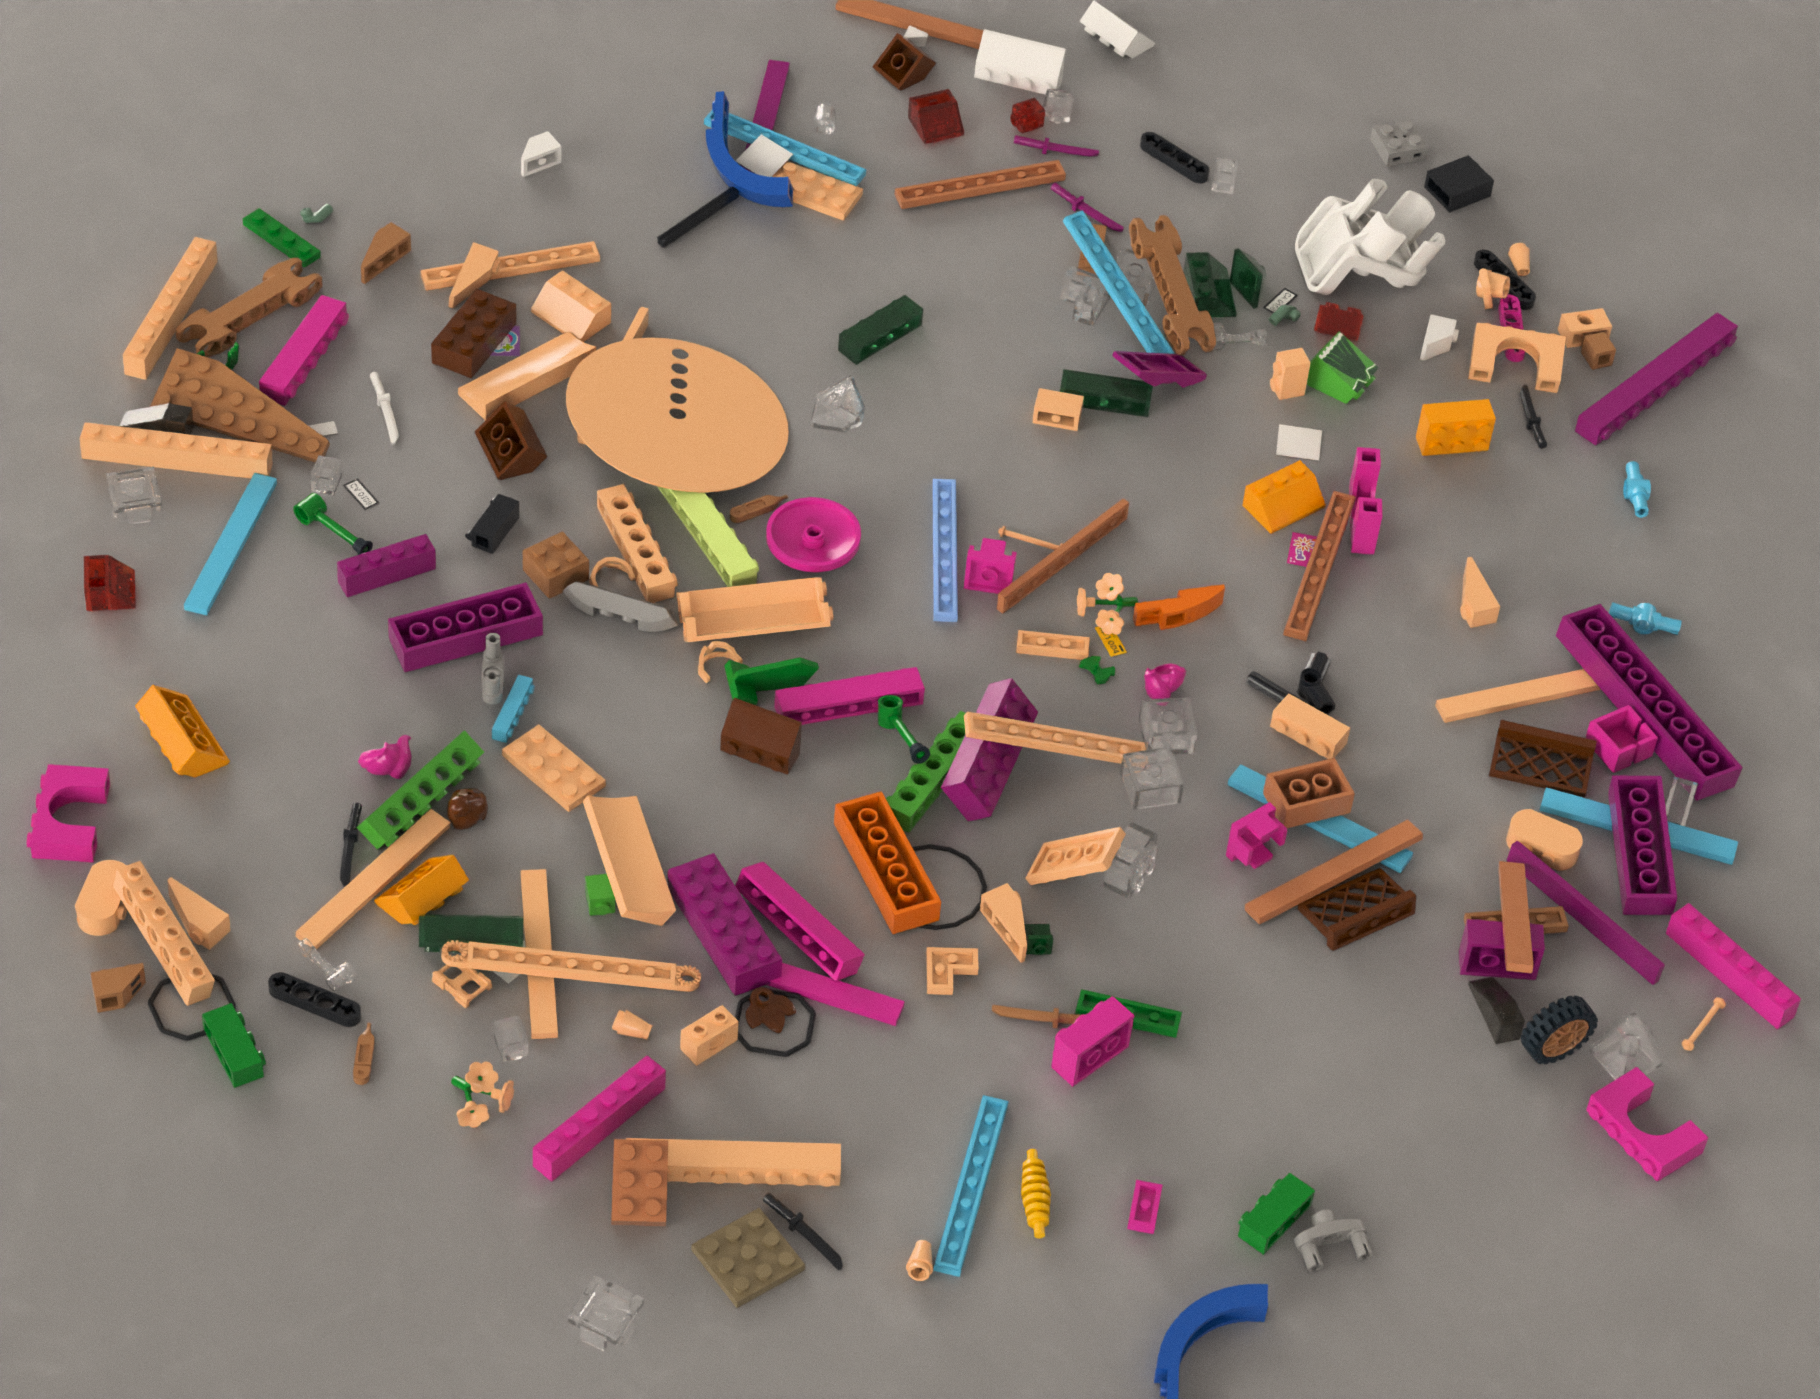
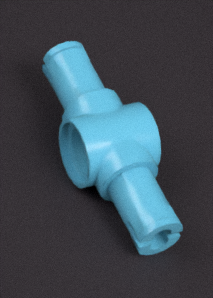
M1631 461L1626 464L1625 468L1627 479H1625L1623 487L1624 499H1630L1634 506L1635 515L1643 518L1648 515L1649 511L1647 500L1650 498L1651 484L1649 479H1644L1641 475L1639 464Z
M1612 602L1609 614L1613 618L1627 621L1640 634H1650L1653 631L1662 630L1678 635L1681 628V620L1661 616V613L1657 612L1656 607L1650 603H1641L1637 607L1633 606L1631 608Z

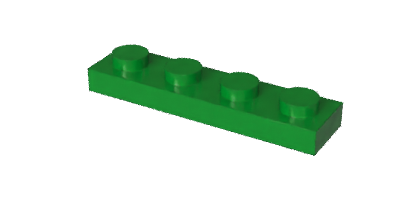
M260 208L243 218V225L289 258H299L302 261V267L305 268L321 258V251Z
M1081 989L1075 1014L1086 1015L1100 1001H1106L1111 996ZM1114 997L1134 1014L1132 1028L1173 1038L1177 1037L1182 1012Z

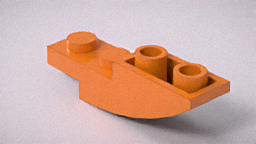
M1222 584L1178 590L1177 598L1135 603L1133 622L1135 626L1158 623L1160 630L1194 622L1222 605L1225 586Z

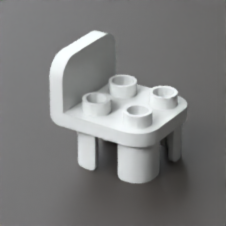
M1372 179L1353 202L1335 196L1325 198L1301 227L1295 242L1296 255L1308 289L1322 295H1329L1351 269L1362 276H1368L1370 273L1381 276L1397 288H1403L1405 285H1417L1426 274V266L1445 245L1444 235L1438 232L1429 241H1424L1420 247L1417 245L1416 239L1435 216L1431 203L1421 194L1408 190L1387 214L1373 210L1371 208L1387 190L1386 182L1380 179Z

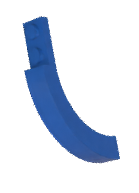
M724 91L716 92L715 101H712V110L715 117L711 120L712 129H706V142L711 159L720 177L729 187L738 189L740 196L752 202L772 207H793V186L789 177H767L752 173L740 166L731 157L728 149L729 101Z
M1244 1284L1214 1291L1190 1304L1179 1314L1167 1330L1157 1358L1154 1383L1160 1384V1396L1165 1397V1399H1178L1180 1363L1189 1348L1199 1338L1227 1324L1265 1322L1268 1309V1284Z

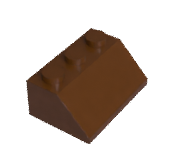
M504 401L475 430V434L499 480L531 473L548 457L525 411L507 401Z
M733 698L721 732L720 750L788 775L800 755L802 722Z

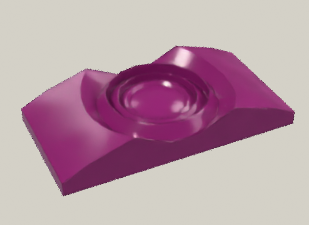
M1114 351L1112 354L1122 365L1144 382L1154 387L1162 383L1172 384L1176 382L1184 388L1197 384L1207 377L1205 372L1184 356L1178 354Z

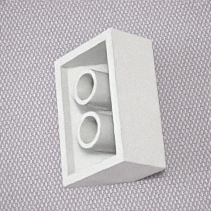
M1096 1L1092 2L1080 20L1086 26L1084 28L1085 31L1092 36H1095V34L1101 36L1099 41L1108 47L1112 44L1115 47L1113 51L1123 58L1127 55L1133 59L1155 45V42Z

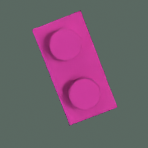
M1136 1180L1127 1229L1154 1234L1162 1184Z

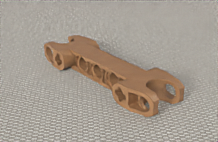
M1160 215L1155 222L1156 232L1150 231L1142 219L1133 218L1129 224L1131 247L1137 259L1146 258L1168 314L1163 317L1162 321L1167 340L1178 355H1185L1186 351L1190 349L1189 338L1195 339L1203 351L1211 352L1216 346L1214 324L1208 311H1198L1177 257L1182 251V242L1177 229L1166 215Z
M291 258L277 263L264 273L262 283L211 313L205 308H201L190 314L176 328V339L182 343L193 339H200L195 345L196 353L204 350L208 345V348L204 351L205 357L220 354L235 343L238 332L287 303H290L293 307H299L308 302L322 288V276L312 273L305 277H298L303 271L302 261L299 258ZM191 327L185 334H183L185 329Z

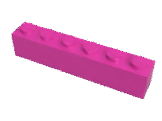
M324 295L320 296L259 380V390L283 406L288 403L290 398H294L300 384L306 381L310 370L316 367L320 356L326 353L330 342L336 339L340 328L346 325L349 318L346 302Z
M917 667L903 668L895 671L879 672L877 674L775 690L774 707L776 713L800 721L804 725L878 712V700L885 695L900 697L903 701V708L922 705L925 688Z
M764 861L742 868L735 885L739 893L831 978L838 981L857 974L865 956L859 948Z
M1686 904L1671 915L1666 934L1777 1030L1795 1017L1801 998L1691 904Z
M646 1055L533 1147V1167L551 1182L665 1090L666 1070Z

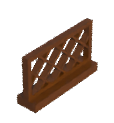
M1500 720L1489 776L1544 789L1547 787L1585 797L1597 741ZM1501 741L1511 743L1515 749L1505 753L1500 743ZM1528 747L1533 748L1539 754L1529 758L1524 749ZM1519 753L1525 762L1516 766L1509 757ZM1551 753L1560 754L1563 759L1554 764L1548 755ZM1543 758L1549 767L1539 771L1534 762ZM1579 758L1587 760V763L1578 769L1572 760ZM1504 760L1511 768L1506 772L1495 769L1496 764ZM1567 763L1573 772L1564 777L1558 768ZM1529 766L1535 774L1530 777L1523 776L1520 770ZM1553 771L1559 780L1550 782L1543 775ZM1577 776L1582 782V789L1572 787L1568 780Z
M1378 868L1298 904V910L1327 938V946L1334 951L1414 915L1416 894L1411 890L1405 892L1385 871ZM1380 878L1384 885L1373 884L1370 881ZM1356 888L1363 889L1364 893L1358 894L1349 891ZM1368 890L1382 892L1381 897L1367 895ZM1385 893L1396 894L1397 896L1385 898ZM1332 898L1344 899L1343 904L1329 902V900ZM1347 900L1361 901V906L1349 905ZM1365 902L1377 904L1371 908L1364 907ZM1319 907L1323 908L1322 913L1313 912L1310 908ZM1327 909L1341 911L1340 915L1326 914ZM1345 911L1357 913L1351 917L1344 916ZM1330 921L1336 923L1327 927L1323 922Z

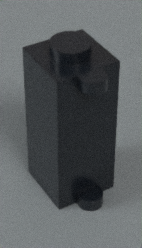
M499 493L496 497H493L489 507L474 527L465 534V537L472 541V546L493 554L519 519V501Z

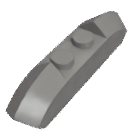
M574 582L563 590L567 599L576 608L591 616H594L597 609H600V614L613 617L615 613L622 616L621 620L635 624L636 620H638V630L647 632L664 631L677 626L676 616L672 609L584 582Z

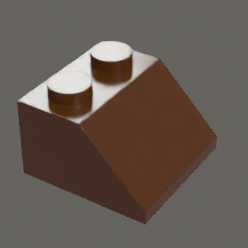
M897 33L875 62L873 68L898 90L902 91L923 81L937 62L911 40Z

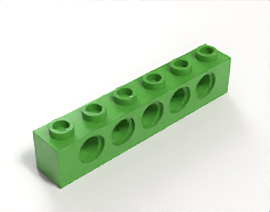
M960 710L955 718H950L943 733H938L935 737L933 745L929 749L930 756L928 760L921 764H914L910 768L907 778L898 783L894 794L886 798L902 830L910 833L943 791L941 786L966 734L965 712Z
M464 730L368 816L357 829L377 850L383 844L389 847L399 838L396 833L400 829L405 832L416 822L413 817L417 813L422 817L432 807L429 803L433 799L438 802L448 793L446 787L449 784L455 787L465 777L462 773L466 769L471 772L481 763L478 758L484 751ZM452 758L456 759L459 765H456ZM436 773L440 774L443 780H440ZM419 788L424 789L425 792H426V795H424L423 793H421V791H420ZM403 803H406L410 810L406 809ZM386 818L391 819L392 822H393V825L389 824V823L387 822Z

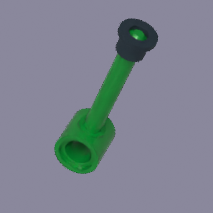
M311 493L293 507L296 518L302 524L309 525L313 521L321 522L351 544L353 550L358 555L372 550L373 543L371 541L357 538L324 514L327 512V506L318 494Z
M895 695L882 696L878 700L879 726L886 729L896 728L910 748L909 752L912 761L916 764L924 763L930 756V750L916 741L902 721V699Z

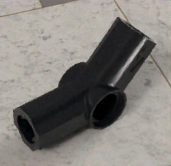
M1318 651L1311 654L1305 669L1302 670L1297 692L1301 698L1307 699L1312 707L1329 715L1335 709L1336 704L1322 682L1331 664V659L1325 653Z

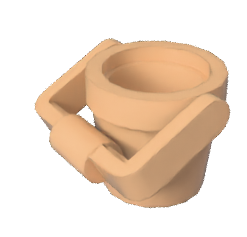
M1483 268L1479 270L1476 294L1478 297L1483 298L1485 310L1493 308L1492 298L1507 297L1510 289V278Z

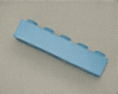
M518 674L492 727L493 740L507 743L509 737H512L514 727L518 725L519 716L523 715L524 706L528 704L529 696L534 692L533 678Z

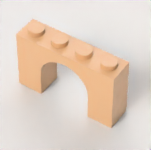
M1477 323L1473 336L1468 379L1490 383L1495 357L1507 349H1521L1528 353L1536 362L1535 390L1557 393L1561 382L1566 336L1554 333H1540L1534 330L1515 329L1510 326H1496L1490 323Z

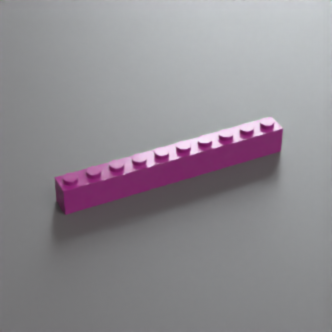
M1718 312L1582 412L1578 416L1575 432L1595 446L1603 440L1606 441L1617 429L1621 430L1629 420L1635 419L1645 408H1650L1658 398H1663L1670 389L1678 387L1682 380L1686 377H1691L1698 368L1704 367L1713 357H1718L1726 347H1731L1737 339L1736 332L1738 326Z

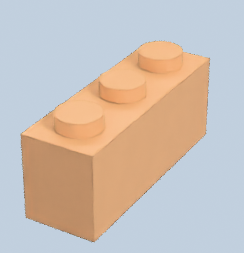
M1289 693L1273 710L1270 727L1276 731L1283 733L1327 759L1335 758L1344 748L1350 732V727Z

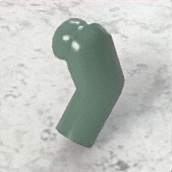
M326 203L316 212H312L309 207L304 208L300 211V215L305 223H318L324 221L333 213V208L330 204Z
M1284 304L1268 320L1272 325L1277 326L1283 319L1297 321L1301 316V312L1295 306Z

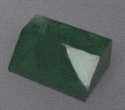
M1208 252L1186 253L1183 273L1198 311L1206 310L1211 317H1236L1237 313L1227 268Z

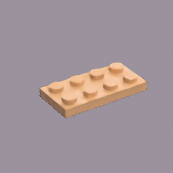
M786 161L772 176L789 177L793 186L794 203L843 221L863 195V188Z
M539 724L502 749V756L568 812L583 803L588 795L593 796L606 787V780Z
M1121 827L1045 842L1025 879L1030 885L1080 875L1084 876L1095 872H1104L1110 868L1112 860L1121 847L1126 833Z

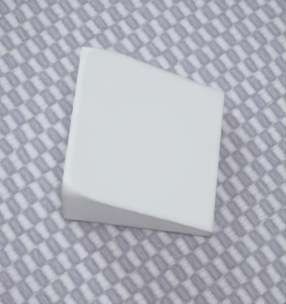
M909 26L904 37L911 40L916 46L924 47L928 33Z

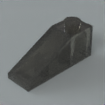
M168 403L126 411L119 426L191 435L194 428L192 407Z
M1493 977L1469 981L1470 990L1495 1044L1520 1040L1525 1020L1512 996Z

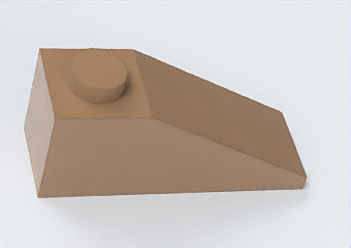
M392 222L380 228L375 233L361 264V282L366 284L411 251V234Z

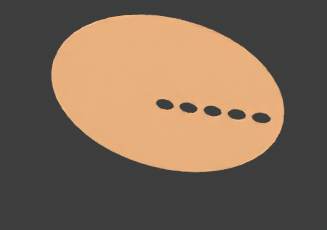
M636 338L615 342L592 352L584 358L571 374L567 385L566 407L573 427L584 443L596 455L617 470L658 487L702 493L739 488L755 482L770 472L780 461L787 446L789 431L786 414L770 387L757 374L737 360L696 343L669 338ZM682 349L688 353V357L686 359L676 358L672 351ZM682 364L688 369V372L685 374L676 373L672 370L671 366ZM676 378L682 379L687 383V387L678 389L671 384V380ZM675 393L681 394L687 401L683 404L673 402L670 396ZM675 408L681 409L685 412L686 417L676 419L670 415L669 411Z

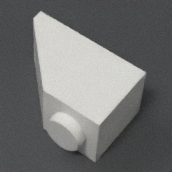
M549 131L529 138L521 158V175L523 177L561 163V145Z
M1430 315L1420 360L1425 361L1450 351L1452 342L1456 343L1459 330L1455 329L1457 320Z

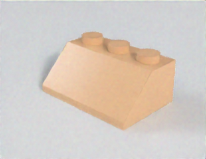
M563 270L546 281L531 308V312L563 334L569 331L582 342H585L611 323V303Z

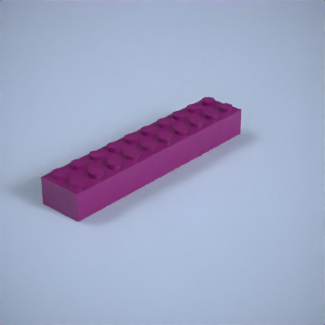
M1601 604L1562 617L1555 636L1618 709L1630 705L1642 719L1641 724L1646 723L1655 733L1658 739L1654 752L1696 801L1735 787L1743 767Z

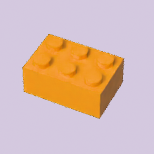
M1489 399L1423 404L1416 433V439L1422 456L1488 451L1496 420Z

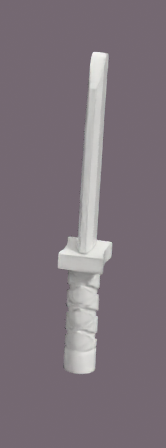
M372 372L370 379L377 394L378 407L381 406L390 442L392 445H395L399 434L390 405V394H386L378 372Z

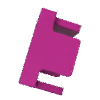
M983 538L980 551L974 550L975 546L970 545L968 549L964 589L998 594L1013 582L1017 552L1012 551L1011 556L1005 555V541Z
M1270 802L1231 824L1226 856L1232 862L1239 859L1245 866L1250 864L1256 869L1270 861L1273 857V854L1263 845L1270 840V837L1279 846L1285 844L1287 828L1275 817L1276 808Z

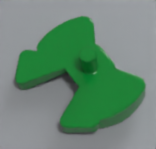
M1091 656L1083 659L1079 667L1091 672L1097 684H1104L1110 679V676L1115 675L1114 666L1103 669L1099 666L1100 656Z

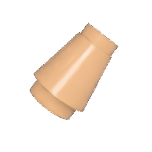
M1524 243L1513 244L1509 248L1508 256L1517 275L1526 276L1530 273V249Z
M619 1010L612 1030L617 1031L619 1035L647 1040L653 1025L648 1024L628 1010L625 1012Z
M926 1240L916 1242L906 1265L908 1275L916 1281H924L933 1273L932 1246Z

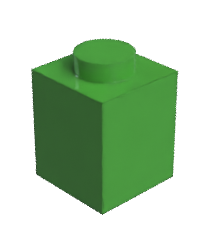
M607 874L585 876V895L589 915L615 913V897Z

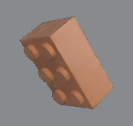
M1335 758L1268 773L1263 790L1267 802H1270L1276 808V818L1286 828L1351 813L1355 795Z
M614 1139L611 1225L666 1226L669 1140Z

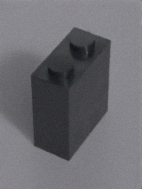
M1467 155L1428 170L1424 188L1450 213L1491 197L1494 180L1477 162Z

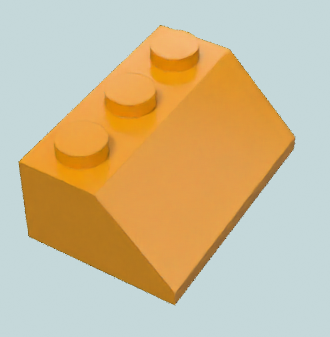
M1299 460L1247 485L1242 506L1272 534L1325 508L1326 504L1315 474Z
M454 855L431 857L374 899V902L400 924L412 923L416 925L426 918L425 914L430 910L434 911L445 904L443 900L448 896L452 897L463 890L462 886L469 879Z

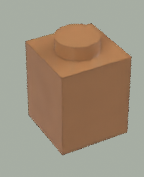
M1600 332L1584 336L1581 354L1591 369L1612 366L1616 348L1606 333Z

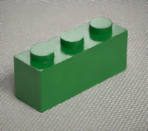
M232 1003L203 1013V1030H205L233 1087L236 1088L263 1078V1066L266 1065V1060L262 1051L256 1050V1042L252 1032L246 1031L242 1013L240 1011L236 1012Z
M1290 1172L1283 1179L1279 1178L1273 1184L1271 1192L1267 1196L1262 1195L1257 1200L1255 1208L1251 1212L1246 1211L1241 1216L1238 1222L1240 1225L1238 1237L1264 1255L1312 1206L1315 1190Z

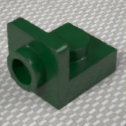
M1024 924L1027 940L1026 955L1052 954L1053 935L1050 932V924Z

